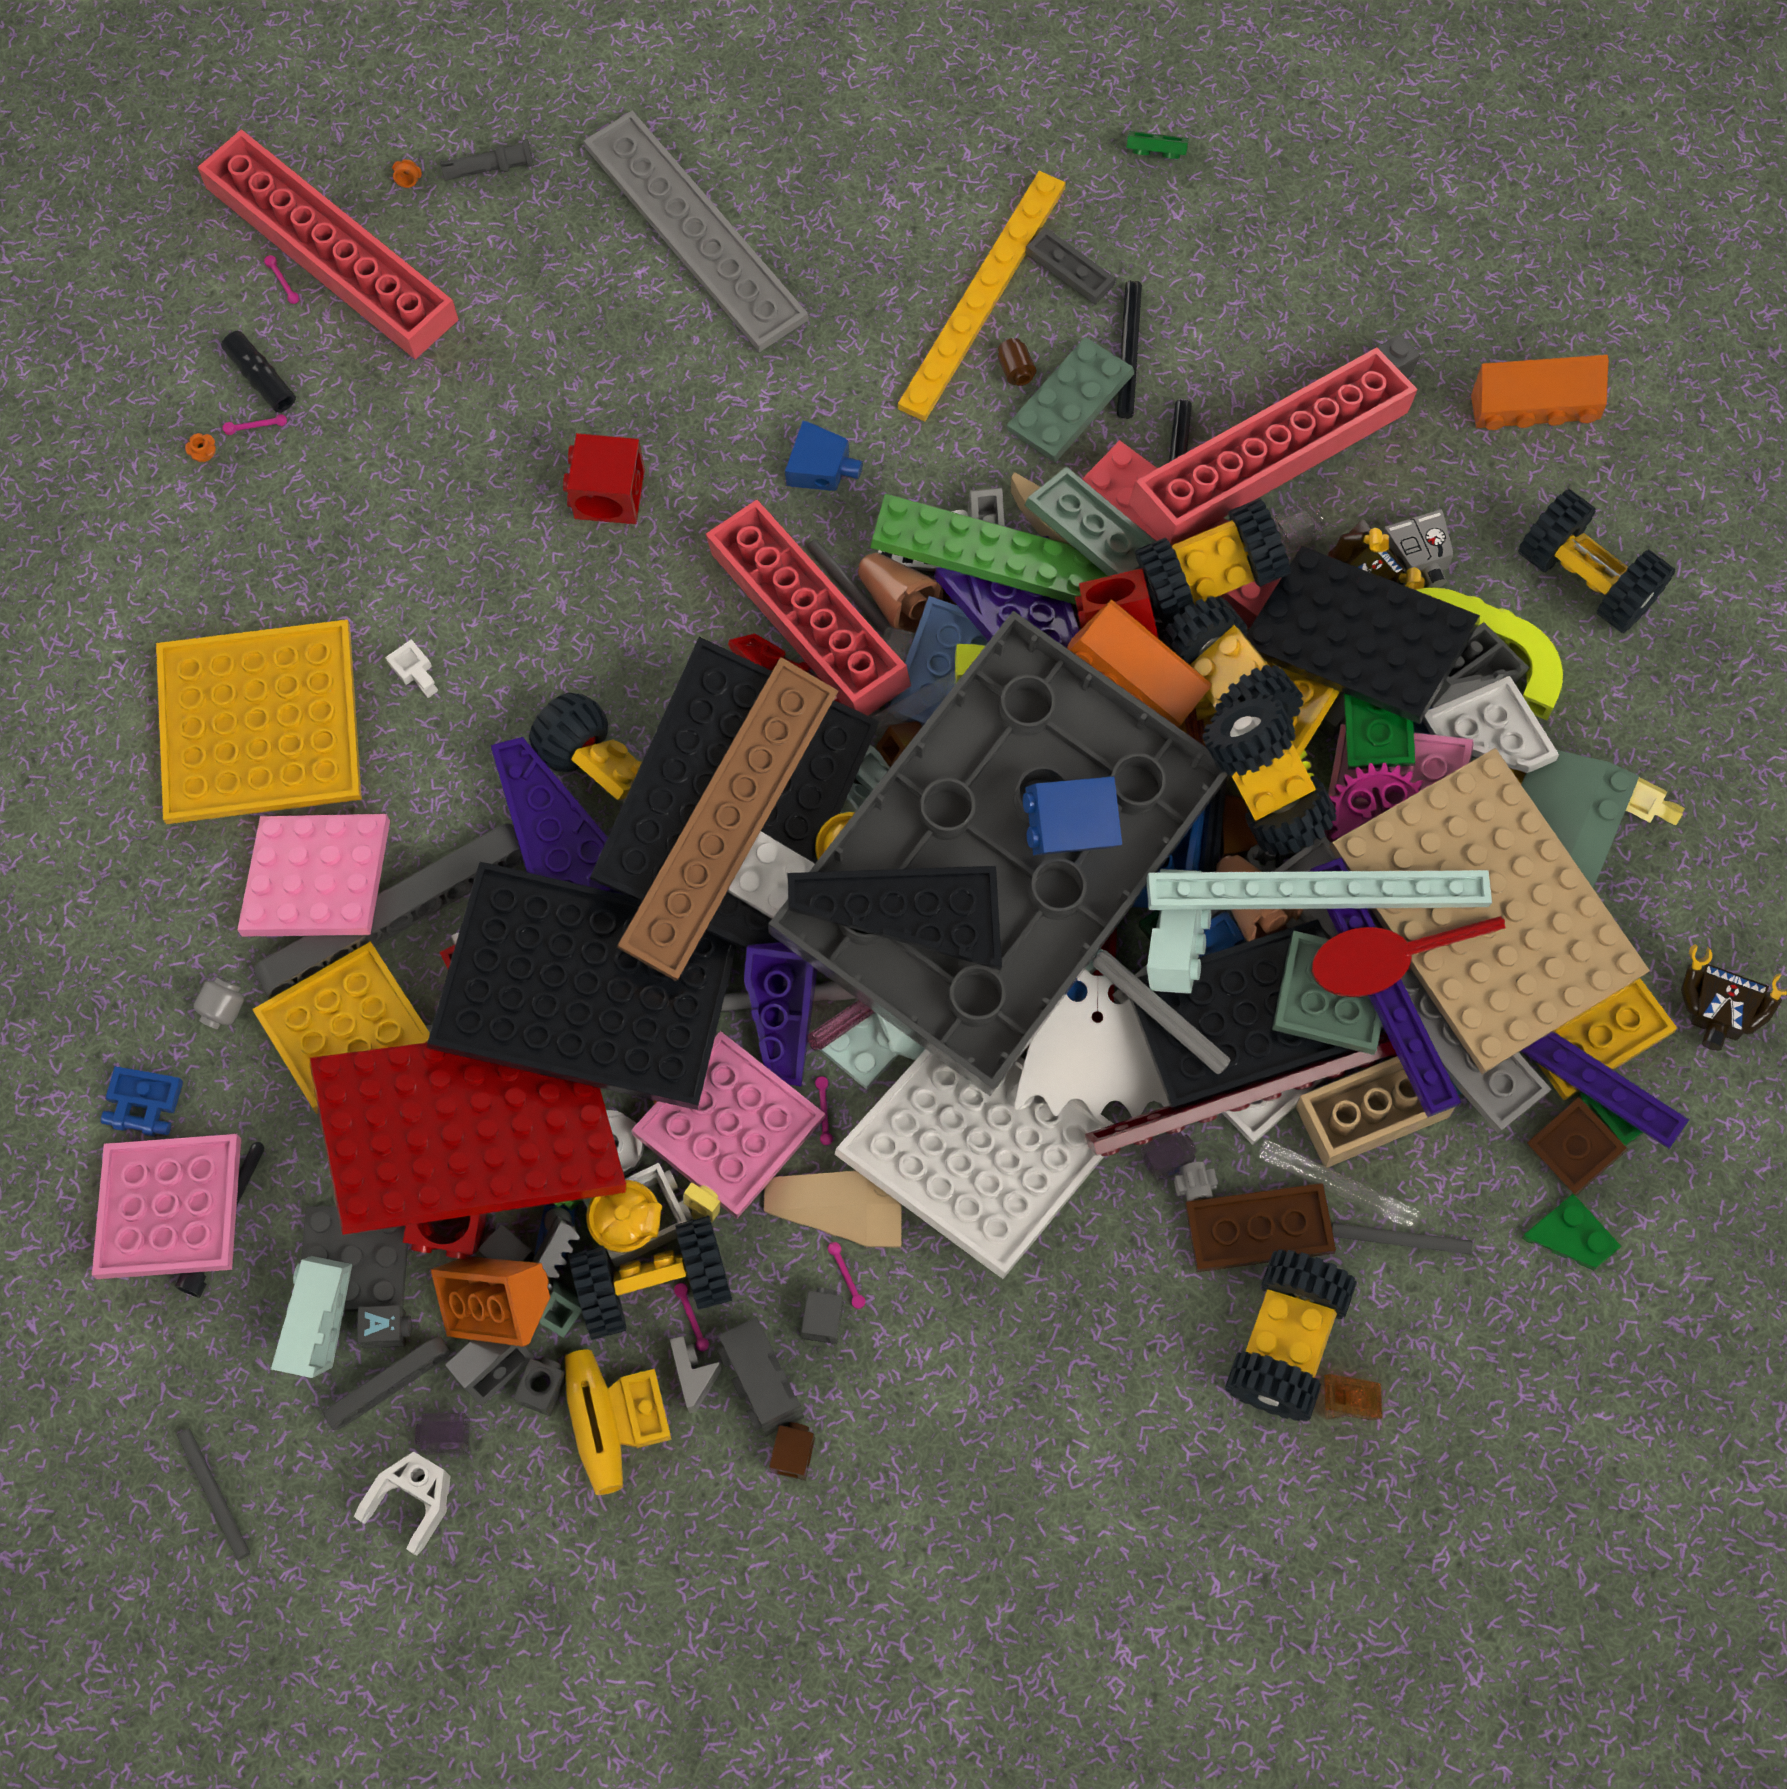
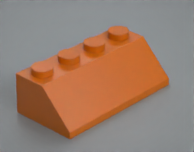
M1608 355L1481 364L1471 394L1476 428L1497 430L1503 426L1514 425L1520 428H1527L1534 424L1542 423L1557 426L1570 421L1591 423L1601 419L1607 405Z
M1112 599L1071 639L1067 646V649L1177 727L1184 722L1212 685V683Z
M467 1256L466 1259H457L431 1269L447 1337L521 1347L529 1345L550 1299L548 1276L543 1269L542 1263Z

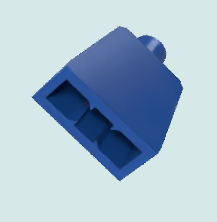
M802 421L785 469L786 486L836 491L842 475L854 479L860 478L863 461L849 458V442L846 438L807 421Z

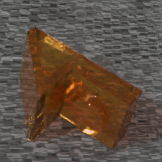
M1333 1374L1324 1375L1326 1419L1345 1416L1372 1421L1382 1419L1381 1383Z

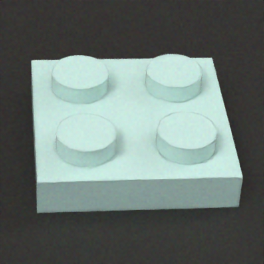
M858 999L816 1044L818 1050L866 1090L899 1055L891 1052L888 1045L889 1040L883 1031L877 1013Z

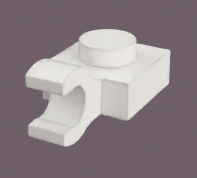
M412 639L385 657L389 666L405 685L414 680L427 698L438 692L437 687L434 685V680L426 672L432 665Z

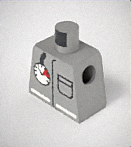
M1442 509L1385 526L1383 534L1389 535V547L1405 568L1403 570L1404 573H1407V570L1412 567L1418 568L1428 588H1440L1447 582L1442 570L1449 568L1453 558V549Z

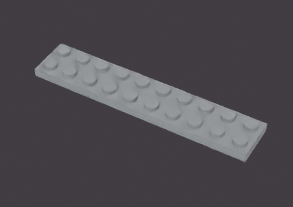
M633 110L584 140L585 149L759 352L809 320L807 311Z
M1324 836L1321 840L1315 839L1313 841L1314 845L1306 846L1273 872H1309L1311 868L1337 858L1329 847L1331 842ZM1367 908L1375 927L1383 928L1371 908ZM1303 909L1302 913L1309 921L1319 920L1326 939H1331L1338 935L1326 909ZM1408 968L1401 980L1451 1081L1499 1134L1552 1089L1519 1052L1484 1074H1481L1411 968Z

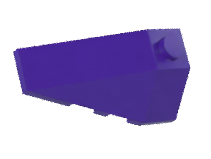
M781 942L748 945L744 983L749 994L753 1021H755L763 1064L787 1084L801 1087L817 969Z

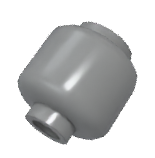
M216 977L214 981L204 982L193 1005L194 1010L201 1015L199 1022L214 1029H218L220 1024H233L244 1003V996L239 992L241 987L220 977Z

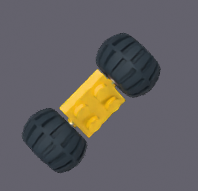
M570 692L553 699L541 710L529 732L531 747L550 769L559 772H572L581 768L618 801L626 798L642 763L628 752L624 744L614 739L604 742L608 734L606 715L595 700L583 694Z

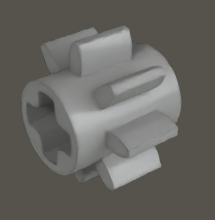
M1193 1162L1179 1168L1181 1175L1175 1176L1174 1180L1177 1196L1186 1195L1187 1201L1210 1199L1213 1197L1211 1190L1217 1189L1216 1185H1218L1214 1168L1206 1170L1204 1162Z

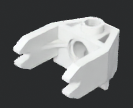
M412 1452L378 1474L359 1504L354 1517L365 1524L373 1515L385 1494L391 1489L400 1488L420 1500L425 1505V1517L406 1548L417 1556L425 1547L447 1512L446 1503L451 1476L444 1469L419 1454ZM425 1474L424 1479L421 1482H418V1478L421 1475Z

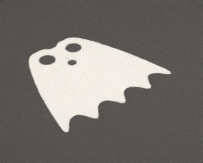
M1085 969L1077 980L1086 985L1088 991L1086 998L1080 1002H1075L1069 999L1066 994L1030 1042L1014 1104L1015 1109L1019 1110L1030 1097L1036 1095L1045 1099L1054 1116H1057L1072 1099L1082 1100L1095 1118L1099 1117L1104 1107L1111 1101L1121 1102L1127 1108L1132 1118L1141 1115L1149 1102L1156 1101L1164 1107L1168 1106V1099L1130 998L1128 997L1127 1001L1123 1004L1113 1003L1108 997V989L1113 983L1104 975L1094 976ZM1097 997L1098 1011L1103 1014V1020L1100 1023H1095L1091 1017L1092 1013L1097 1011Z

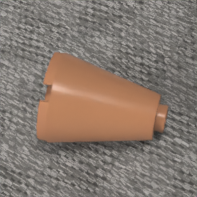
M872 553L866 555L859 563V578L891 627L902 635L916 633L929 596L943 600V589L936 580L885 555Z
M1228 855L1222 858L1216 865V872H1262L1239 855ZM1230 909L1246 942L1288 929L1286 924L1293 917L1297 922L1303 912V909Z

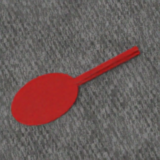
M1499 916L1406 942L1397 933L1383 928L1363 927L1348 930L1332 937L1321 946L1312 962V974L1315 981L1323 989L1336 995L1362 997L1376 994L1393 986L1404 976L1410 966L1412 955L1503 930L1506 928L1505 920Z

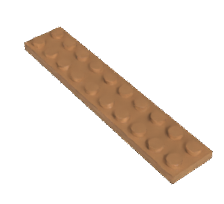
M780 657L618 943L617 948L673 980H678L836 697L838 690Z

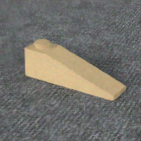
M857 1171L773 1177L765 1186L764 1213L824 1231L826 1234L835 1237L845 1238L865 1247L902 1248V1204Z

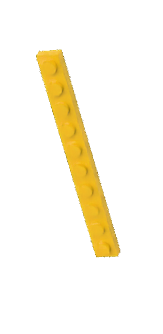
M1038 171L898 402V410L924 422L927 420L1025 257L1026 246L1038 235L1064 192L1066 182Z

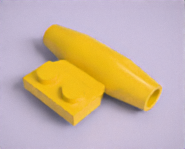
M592 1350L574 1351L567 1354L564 1358L567 1404L578 1453L595 1494L605 1495L614 1493L623 1488L621 1444L641 1448L672 1440L655 1369L623 1376L607 1388Z

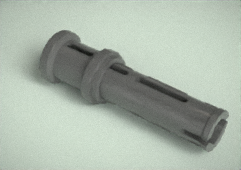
M528 139L523 140L521 144L507 147H504L503 144L498 145L495 148L496 150L487 153L442 161L440 164L444 180L448 181L497 169L508 172L512 167L526 164L529 167L534 166Z

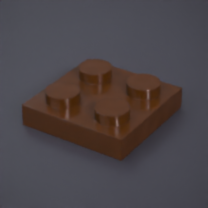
M1579 1097L1527 1142L1575 1196L1628 1151V1148Z

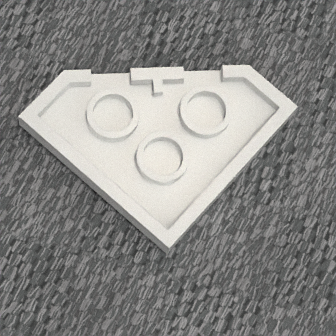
M1510 676L1428 710L1422 719L1431 735L1473 739L1472 756L1476 758L1496 748L1509 768L1525 773L1555 762L1559 756Z

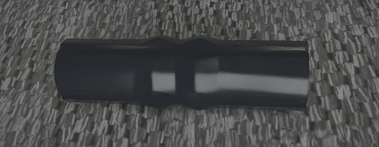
M233 331L224 338L221 348L239 368L242 375L248 379L251 386L261 394L276 413L284 412L295 403V394L279 377L275 368L268 363L267 359L257 351L241 331Z

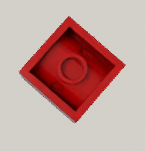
M576 433L575 443L570 445L568 449V464H571L570 473H565L563 478V491L568 492L567 506L572 508L574 519L637 524L645 474L639 439Z
M1143 568L1079 583L1081 595L1076 596L1075 601L1081 629L1112 599L1159 639Z
M488 1213L470 1216L468 1229L464 1228L454 1235L456 1238H446L437 1234L430 1222L406 1225L402 1243L412 1244L411 1250L432 1253V1250L442 1249L446 1250L445 1256L466 1259L467 1256L476 1253L477 1249L481 1246L480 1241L484 1236Z

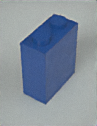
M1114 776L1036 783L1025 787L1026 793L1023 795V808L1025 813L1029 815L1030 827L1027 829V842L1033 850V856L1106 849L1122 845Z

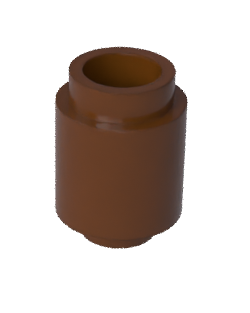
M1011 338L1002 342L998 347V360L1008 383L1023 386L1031 382L1037 370L1027 346L1018 338Z

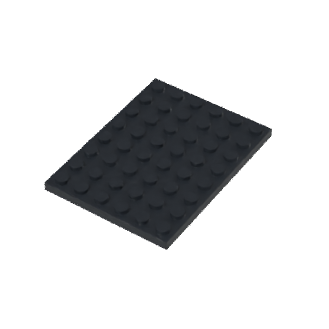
M698 637L589 879L639 902L643 901L769 678L771 670ZM833 700L761 832L815 864L818 861L815 850L817 835L821 827L830 818L840 814L880 721ZM726 892L705 932L747 950L748 945L779 943L777 939L769 934L768 924L772 918L729 892Z
M479 862L427 1042V1048L698 1110L737 946L704 932L680 977L675 981L617 948L618 943L642 902L619 893Z

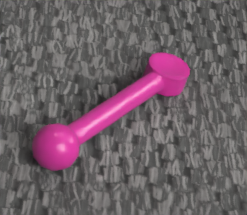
M272 255L267 256L264 259L266 267L273 270L288 295V302L296 304L299 301V295L293 292L277 267L276 258Z
M279 414L273 419L236 425L232 422H226L222 429L225 434L232 435L238 430L274 424L284 426L287 423V418L285 415Z
M820 1076L815 1080V1086L819 1090L820 1110L825 1113V1118L822 1121L820 1142L823 1145H830L833 1141V1136L829 1133L826 1089L829 1083L826 1077Z
M832 1242L828 1246V1252L834 1255L853 1297L852 1306L855 1309H862L865 1306V1298L858 1294L840 1254V1244Z
M679 1283L674 1287V1293L682 1301L697 1339L695 1344L697 1350L706 1351L709 1347V1341L703 1338L687 1297L688 1288L685 1284Z

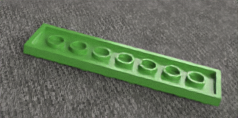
M889 494L884 495L870 548L1075 605V597L1081 595L1079 583L1108 576L1069 544Z

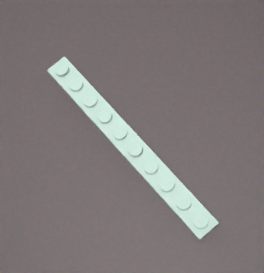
M1489 870L1148 873L1146 877L1149 910L1489 907L1492 903Z

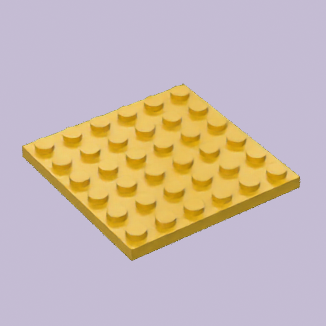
M348 619L156 643L163 820L166 824L362 800L351 630Z

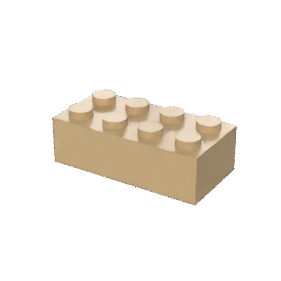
M1398 1056L1303 1094L1296 1105V1110L1325 1169L1447 1119L1455 1109L1454 1107L1427 1118Z

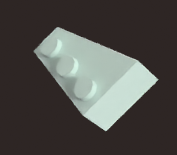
M1160 869V873L1201 872L1191 870ZM1158 910L1160 913L1156 928H1152L1147 963L1149 987L1152 991L1191 993L1194 980H1199L1201 961L1198 958L1199 954H1205L1206 935L1203 933L1204 929H1210L1211 910Z
M311 1256L302 1259L301 1264L299 1263L296 1266L293 1276V1283L295 1285L287 1307L285 1321L271 1370L313 1378L333 1367L352 1264Z

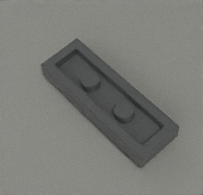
M1046 227L1026 246V254L1095 305L1115 285V277Z

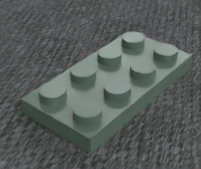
M1084 337L1006 425L1007 430L1056 463L1134 375V369L1131 365L1087 337Z
M1067 466L1031 494L1024 505L1108 576L1139 569L1135 550L1156 542Z

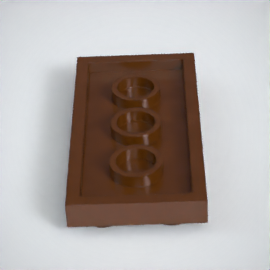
M1323 1183L1187 1201L1185 1203L1196 1272L1269 1263L1273 1251L1278 1252V1250L1282 1249L1286 1252L1292 1250L1297 1254H1301V1252L1309 1254V1257L1335 1254L1336 1252Z

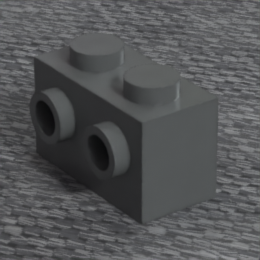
M472 1340L445 1366L463 1388L482 1406L529 1363L530 1358L534 1359L535 1357L526 1346L521 1347Z

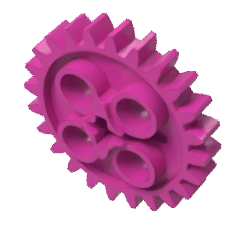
M1370 763L1368 773L1366 774L1357 767L1355 779L1347 774L1344 775L1346 787L1336 784L1334 791L1338 796H1329L1336 809L1335 814L1337 816L1336 821H1331L1333 824L1331 830H1336V832L1331 835L1330 841L1333 842L1375 818L1376 802L1372 790L1377 789L1379 791L1381 812L1383 813L1397 805L1386 800L1385 796L1388 793H1399L1403 798L1402 801L1420 792L1423 781L1419 780L1412 783V771L1408 772L1404 777L1401 776L1399 765L1395 767L1393 772H1388L1386 763H1383L1381 771H1376L1373 764ZM1357 798H1364L1369 802L1370 806L1364 810H1358L1352 805V801Z

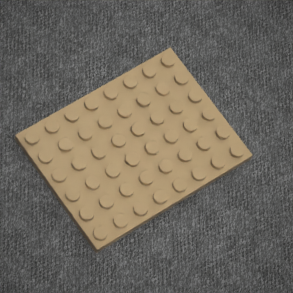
M1496 748L1333 841L1329 846L1337 859L1342 857L1348 871L1489 870L1492 903L1489 907L1371 908L1384 929L1397 933L1406 942L1499 916L1502 919L1504 918L1505 929L1414 954L1409 966L1481 1074L1499 1065L1650 971Z

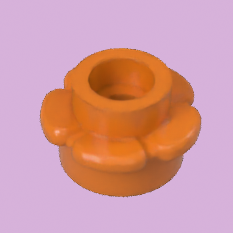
M404 159L393 164V179L401 187H413L419 180L418 178L422 176L421 169L411 160Z
M194 434L190 437V442L185 445L187 455H191V458L198 462L210 460L216 451L215 439L209 434Z

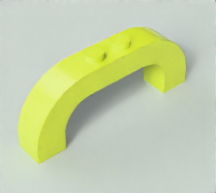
M1445 588L1416 589L1419 592L1480 615L1478 626L1484 622L1529 667V670L1525 673L1527 682L1523 697L1535 716L1548 721L1563 683L1561 660L1550 639L1530 622L1515 616L1507 609H1498L1488 605L1476 596H1467Z

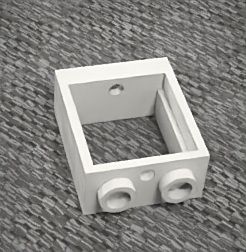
M659 1163L625 1178V1180L639 1182L647 1188L658 1183L677 1223L659 1231L657 1238H651L650 1241L636 1250L615 1252L607 1249L615 1268L678 1238L675 1225L693 1219L688 1206L683 1204V1200L678 1202L673 1193L674 1190L678 1189V1186L671 1171L663 1172ZM592 1198L583 1199L587 1208Z

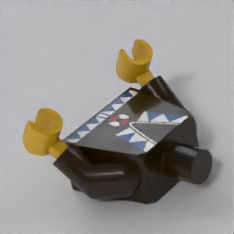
M1365 519L1361 520L1349 533L1342 534L1336 546L1328 552V556L1401 585L1405 583V586L1411 589L1424 588L1425 579L1421 577V571L1418 568L1412 567L1407 570V573H1404L1403 570L1405 568L1389 547V535H1382L1380 529L1372 528Z
M1694 944L1689 949V956L1693 962L1687 967L1681 993L1686 1010L1692 1014L1691 1024L1706 1030L1702 1045L1710 1050L1720 1051L1726 1037L1737 1041L1743 1034H1753L1767 1024L1782 1002L1780 997L1787 995V988L1779 989L1776 986V982L1782 975L1781 973L1773 977L1772 992H1767L1769 986L1708 964L1712 960V951L1709 947L1706 949V955L1701 959H1697L1695 954L1698 946Z

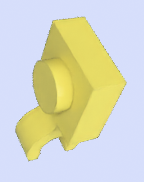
M1639 777L1626 811L1649 823L1657 815L1665 821L1677 825L1685 808L1674 802L1664 801L1667 794L1666 790Z
M691 1182L684 1192L683 1204L692 1209L691 1215L693 1220L709 1215L712 1223L720 1213L718 1195L705 1185L698 1187Z

